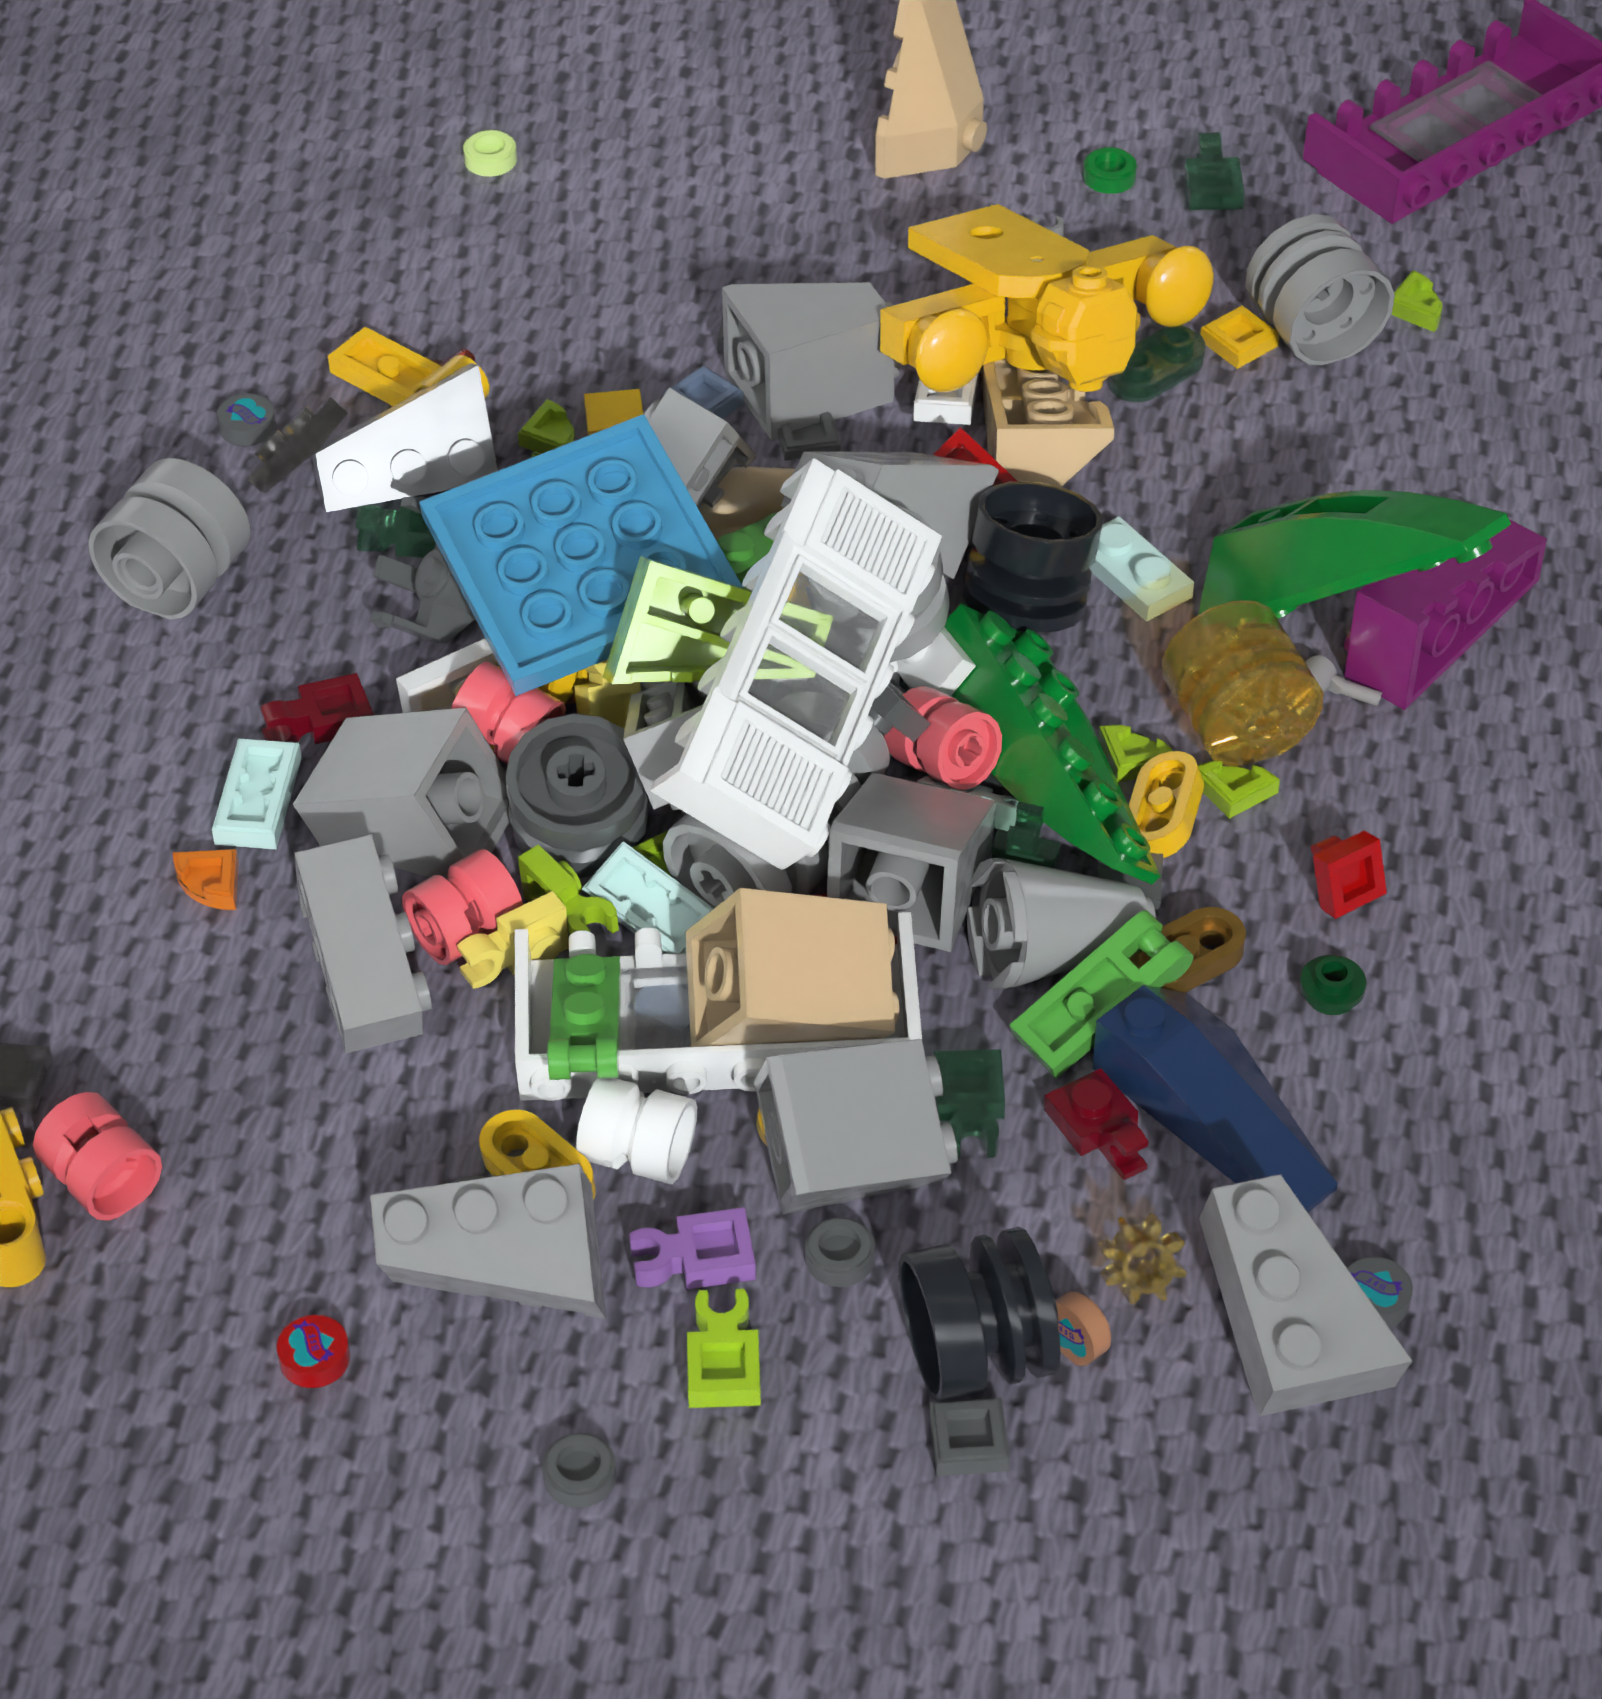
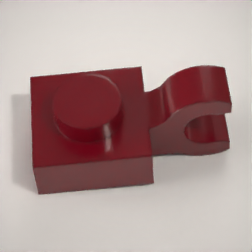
M357 673L297 686L298 699L290 701L276 700L260 706V711L267 727L262 729L265 741L297 743L304 734L310 732L315 744L329 742L333 740L346 718L374 716Z
M1102 1068L1044 1095V1111L1080 1156L1098 1148L1123 1180L1147 1170V1163L1138 1153V1151L1148 1147L1149 1143L1143 1131L1138 1127V1110Z

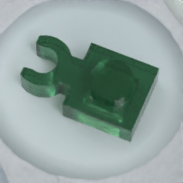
M1001 1049L934 1051L943 1085L942 1096L935 1097L939 1120L949 1121L952 1126L957 1145L958 1159L960 1158L961 1141L970 1136L981 1138L986 1144L987 1158H995L999 1146V1125L995 1119L1005 1118V1092Z

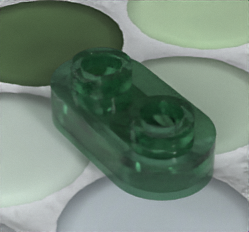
M1183 325L1160 329L1135 344L1124 372L1108 377V387L1115 396L1126 401L1144 402L1151 400L1196 374L1202 368L1205 356V341L1199 333Z

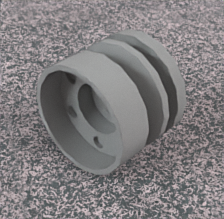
M1307 215L1291 220L1278 228L1257 248L1247 267L1245 287L1251 301L1263 312L1267 321L1276 327L1279 336L1294 355L1309 365H1325L1352 357L1362 351L1382 332L1393 310L1395 294L1390 280L1376 263L1363 253L1360 244L1351 237L1350 232L1345 226L1328 215Z

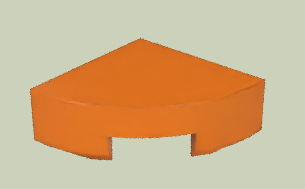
M236 849L173 852L176 877L187 895L195 901L212 908L236 910L239 866Z

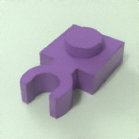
M745 1207L676 1217L677 1233L667 1235L655 1228H641L629 1233L632 1257L653 1255L656 1257L650 1261L634 1263L636 1286L645 1288L656 1287L665 1283L671 1275L684 1273L686 1289L756 1280V1264Z

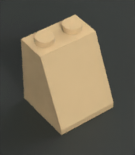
M739 888L685 932L691 1047L882 1039L895 1032V1024L899 1015V1000L897 994L892 990L891 960L895 949V938L893 931L888 927L886 903Z

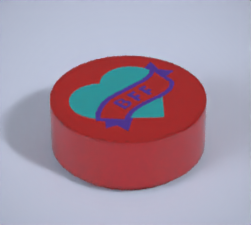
M323 1315L300 1317L289 1323L282 1330L277 1340L276 1347L280 1369L286 1379L297 1386L304 1388L324 1387L339 1379L348 1368L350 1348L346 1331L339 1322Z

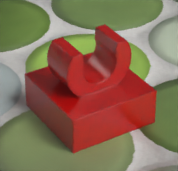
M1363 830L1345 840L1333 835L1311 845V852L1314 854V875L1317 883L1319 905L1331 917L1337 919L1387 894L1379 838Z

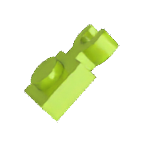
M736 1289L735 1306L726 1313L713 1311L709 1307L708 1291L699 1290L695 1298L696 1324L700 1332H687L689 1408L761 1406L758 1330H746L749 1324V1299L745 1289Z

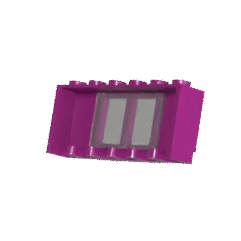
M1525 0L1517 36L1510 39L1511 28L1499 20L1493 21L1486 30L1483 53L1474 58L1475 48L1462 39L1457 40L1449 51L1446 74L1437 78L1438 68L1426 59L1420 60L1412 71L1409 94L1400 98L1401 88L1390 80L1384 79L1375 90L1371 115L1363 118V108L1352 100L1347 99L1338 108L1335 125L1316 112L1308 116L1303 160L1315 167L1318 174L1393 224L1447 194L1450 189L1460 186L1471 177L1489 167L1498 165L1502 160L1523 148L1534 145L1557 129L1561 130L1601 108L1602 42L1537 0Z

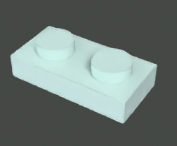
M1120 516L1102 525L1096 560L1089 568L1099 580L1146 622L1193 597L1194 581Z

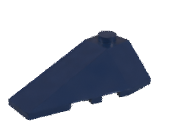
M1142 985L1096 1020L1093 1070L1096 1071L1102 1068L1124 1095L1234 1183L1237 1184L1281 1174L1308 1213L1337 1190V1181L1234 1030L1188 994Z

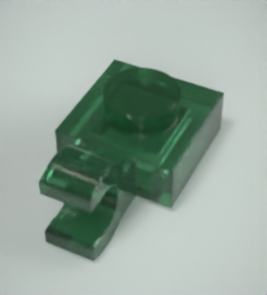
M1220 132L1198 133L1199 154H1196V158H1186L1184 176L1189 210L1243 209L1245 192L1239 157H1223Z
M373 505L358 507L356 529H359L358 551L382 552L390 545L395 544L396 556L424 558L435 549L436 542L422 514L400 506V510H388Z
M1018 802L1015 826H1010L1008 831L998 829L991 848V859L1003 858L1059 870L1061 842L1042 838L1044 807Z

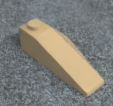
M899 0L894 36L896 39L902 40V45L895 58L893 67L887 69L884 87L893 89L889 116L882 115L879 117L876 130L875 175L884 179L957 167L971 151L977 152L981 148L987 133V124L983 121L984 98L956 0Z
M1007 359L982 365L980 373L988 453L1018 482L1033 481L1062 487L1114 440V425L1109 408L1101 401L1088 403L1085 400V392L1072 389L1069 384L1066 385L1061 380V376L1048 369L1025 370L1010 365Z

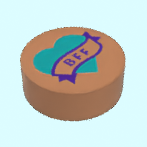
M1068 1291L1055 1299L1058 1312L1061 1353L1075 1365L1086 1366L1107 1352L1111 1345V1332L1107 1319L1100 1308L1087 1296L1074 1291Z

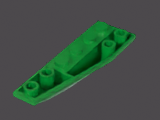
M1357 490L1325 493L1256 510L1214 537L1198 619L1203 627L1227 623L1230 630L1247 625L1262 616L1265 623H1268L1291 613L1299 605L1417 569L1418 572L1426 571L1454 557L1458 564L1465 563L1488 552L1493 547L1490 538L1510 526L1511 522L1505 512L1456 499L1404 491Z
M960 604L947 618L944 627L970 657L976 667L951 697L989 714L998 723L1002 734V749L998 762L991 774L1029 812L1065 840L1112 869L1153 885L1161 875L1151 856L1150 845L1140 832L1090 720L1076 700L1079 696L1077 687L1066 675L1058 671L1052 663L1050 657L1053 655V650L1050 645L1031 629H1026L1023 633L1012 628L995 612L988 611L986 614H982Z

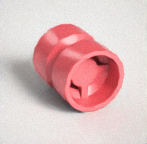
M487 661L478 665L467 677L451 709L467 708L488 744L495 746L494 754L497 759L508 764L510 753L526 732L547 719L564 716L566 712L564 702L539 688L515 696L501 667Z
M920 686L911 688L904 693L903 696L931 724L915 742L893 727L887 735L884 734L889 753L897 761L917 771L928 773L929 777L954 789L966 790L974 788L987 779L995 768L1002 749V734L998 723L989 714L968 704L961 703L956 698L934 688Z
M479 849L451 865L447 870V879L440 875H434L405 891L402 896L403 911L407 914L412 933L421 947L438 964L445 966L462 957L457 949V945L462 940L474 934L483 933L489 935L497 931L496 918L523 905L520 892L505 866L495 855L484 849Z
M83 1092L70 1096L56 1105L44 1117L35 1132L33 1141L35 1156L59 1181L67 1185L70 1194L97 1220L116 1219L142 1203L152 1193L160 1179L162 1171L160 1155L135 1130L128 1127L127 1121L99 1093Z

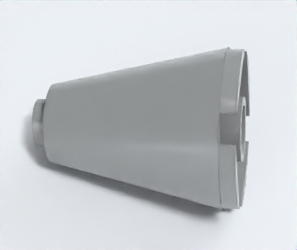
M1003 858L987 859L980 862L971 882V887H982L979 906L967 908L969 947L974 966L979 976L992 975L993 981L987 985L992 990L1010 989L1073 970L1139 912L1148 910L1156 918L1155 908L1151 899L1145 897L1143 891L1137 885Z

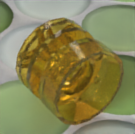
M1231 601L1204 611L1187 622L1171 639L1162 658V677L1178 704L1188 716V720L1198 734L1203 746L1214 761H1223V764L1227 766L1239 767L1283 754L1296 746L1314 727L1323 709L1324 691L1299 652L1296 651V647L1271 608L1256 601Z

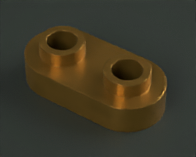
M1204 907L1196 909L1163 926L1161 933L1170 942L1180 941L1194 955V960L1180 978L1172 983H1166L1161 988L1186 993L1234 968L1243 957L1246 937L1245 926L1240 918L1223 908ZM1213 945L1218 948L1210 950L1204 948L1203 946ZM1142 951L1134 953L1129 960L1140 969L1150 958Z

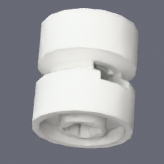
M597 1078L589 1091L582 1110L577 1132L576 1150L584 1155L589 1162L619 1169L626 1161H629L633 1174L673 1184L678 1179L690 1153L697 1122L696 1100L657 1089L645 1098L643 1092L639 1091L638 1085L616 1078Z

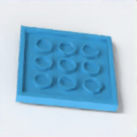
M644 414L419 502L422 517L515 696L609 658L640 556L743 588Z

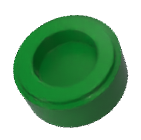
M1113 147L1100 148L1086 156L1083 180L1089 188L1105 194L1121 193L1134 185L1137 162L1125 150Z

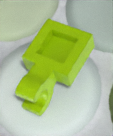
M539 844L518 856L523 897L530 902L553 891L566 907L568 933L570 935L576 931L590 932L586 925L591 923H601L611 933L619 930L615 906L607 899L601 897H583L579 895L582 893L581 882L567 862L563 860L556 862Z

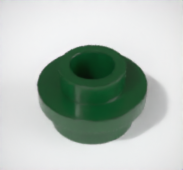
M1338 955L1319 956L1310 960L1302 969L1300 976L1301 993L1308 1004L1320 1013L1327 1015L1344 1014L1359 1004L1365 995L1366 976L1361 967L1348 958Z

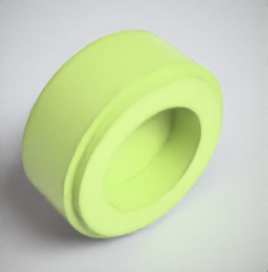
M487 130L478 132L469 137L463 146L465 166L469 171L477 175H501L510 171L517 162L514 139L500 131Z

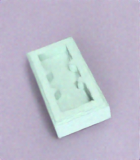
M238 739L212 827L214 845L277 849L302 759L299 743Z
M624 841L582 888L585 897H601L610 901L616 908L618 922L634 934L642 928L657 929L661 933L662 954L686 953L685 932L714 909Z

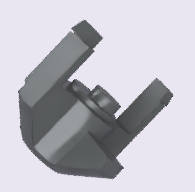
M424 496L403 497L400 506L422 514L419 502L424 500ZM437 544L435 549L423 558L418 569L384 555H378L373 577L416 593L421 601L415 623L386 612H372L370 621L379 629L392 627L433 643L445 644L475 620Z

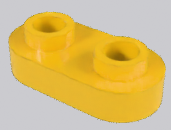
M1165 752L1147 761L1137 775L1129 802V808L1140 832L1150 845V852L1163 854V858L1175 854L1189 840L1204 790V779L1197 762L1192 755L1186 752Z
M507 1110L498 1113L485 1123L479 1135V1146L484 1165L494 1177L580 1164L592 1184L594 1201L596 1185L590 1162L538 1116L525 1110ZM512 1150H525V1152L520 1156H507V1154Z

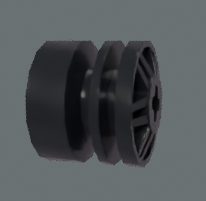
M1025 481L1007 482L990 487L980 495L972 540L975 547L970 551L963 590L964 600L970 608L982 614H986L988 611L995 612L1012 628L1020 631L1031 629L1036 633L1057 632L1075 626L1085 615L1087 595L1090 590L1092 571L1089 567L1096 560L1102 530V514L1095 504L1080 494L1056 485Z
M1019 1226L1002 1230L997 1239V1247L992 1238L985 1234L974 1237L970 1244L969 1272L966 1271L954 1247L947 1243L904 1253L899 1259V1287L908 1336L924 1384L931 1398L936 1402L983 1392L987 1386L989 1356L1002 1379L1009 1385L1020 1383L1023 1380L1026 1366L1029 1372L1036 1378L1053 1375L1060 1368L1061 1348L1054 1292L1034 1242L1027 1231Z

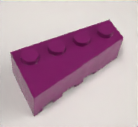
M1510 520V526L1490 538L1493 547L1485 554L1473 560L1458 564L1454 557L1429 570L1418 572L1417 569L1367 584L1357 590L1352 626L1344 642V650L1348 652L1344 677L1357 684L1382 692V698L1405 710L1539 581L1547 538Z

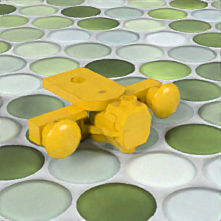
M999 204L908 227V249L974 284L880 309V352L902 365L909 364L916 368L921 382L927 388L936 392L944 393L958 390L977 375L982 365L1002 359H1007L1010 365L1025 370L1048 369L1068 380L1069 386L1077 391H1096L1103 387V381L1108 377L1124 372L1135 348L1136 331L1140 326L1141 314L1137 313V307L1133 300L1145 304L1151 318L1162 326L1176 327L1186 324L1202 311L1209 300L1214 281L1212 264L1207 255L1199 248L1194 246L1177 248L1154 235L1089 252L1088 249ZM1005 297H1008L1007 317H1005Z

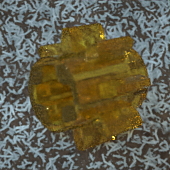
M1150 1213L1146 1217L1144 1225H1130L1122 1216L1119 1217L1117 1220L1120 1231L1117 1232L1112 1241L1100 1240L1098 1242V1247L1102 1253L1113 1262L1100 1272L1101 1277L1107 1286L1116 1285L1125 1280L1123 1293L1130 1304L1135 1305L1141 1293H1155L1160 1300H1167L1165 1287L1171 1282L1173 1276L1181 1278L1187 1275L1184 1267L1172 1256L1173 1253L1181 1250L1185 1245L1184 1241L1177 1232L1167 1233L1159 1238L1162 1228L1161 1222L1155 1214ZM1149 1247L1155 1255L1152 1262L1141 1260L1135 1270L1129 1262L1131 1257H1144Z

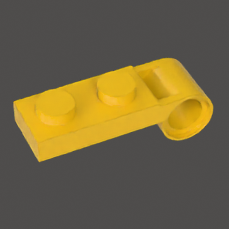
M367 327L362 328L328 355L331 374L392 406L450 376L470 363L477 364L469 357L457 355L443 366H440ZM479 366L484 398H486L489 394L490 386L485 373Z
M13 1107L0 1110V1286L17 1287L31 1282L42 1272L46 1263V1253L32 1199L43 1196L44 1193L32 1157L18 1160L14 1150L24 1146L25 1143Z

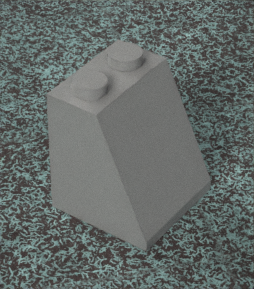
M870 282L731 284L722 287L724 371L730 382L743 391L744 402L771 440L777 439L778 429L788 423L790 430L793 431L819 423L820 414L827 411L831 413L833 420H837L894 401V379L899 376V365L897 361L880 352V309L893 306V304L889 301L884 302Z
M803 452L793 474L815 458L833 471L839 469L893 505H898L919 514L935 532L942 536L939 548L944 569L943 575L945 578L954 579L974 532L980 495L993 486L999 470L988 464L915 452ZM785 496L781 507H786L791 503L792 499Z
M467 708L346 718L293 803V806L320 846L372 834L378 857L389 854L394 868L427 877L440 875L446 879L447 870L451 865L477 850L484 849L492 853L510 822L506 772Z
M872 773L836 817L830 828L827 897L886 903L888 927L896 937L898 913L911 912L914 943L951 952L976 887H971L973 874L980 862L988 859L992 848L996 801Z
M922 1039L771 1056L766 1058L754 1081L782 1214L942 1183L951 1174L949 1164L957 1162V1145L952 1126L949 1122L940 1123L935 1097L942 1096L943 1094L940 1068L934 1055L925 1057Z

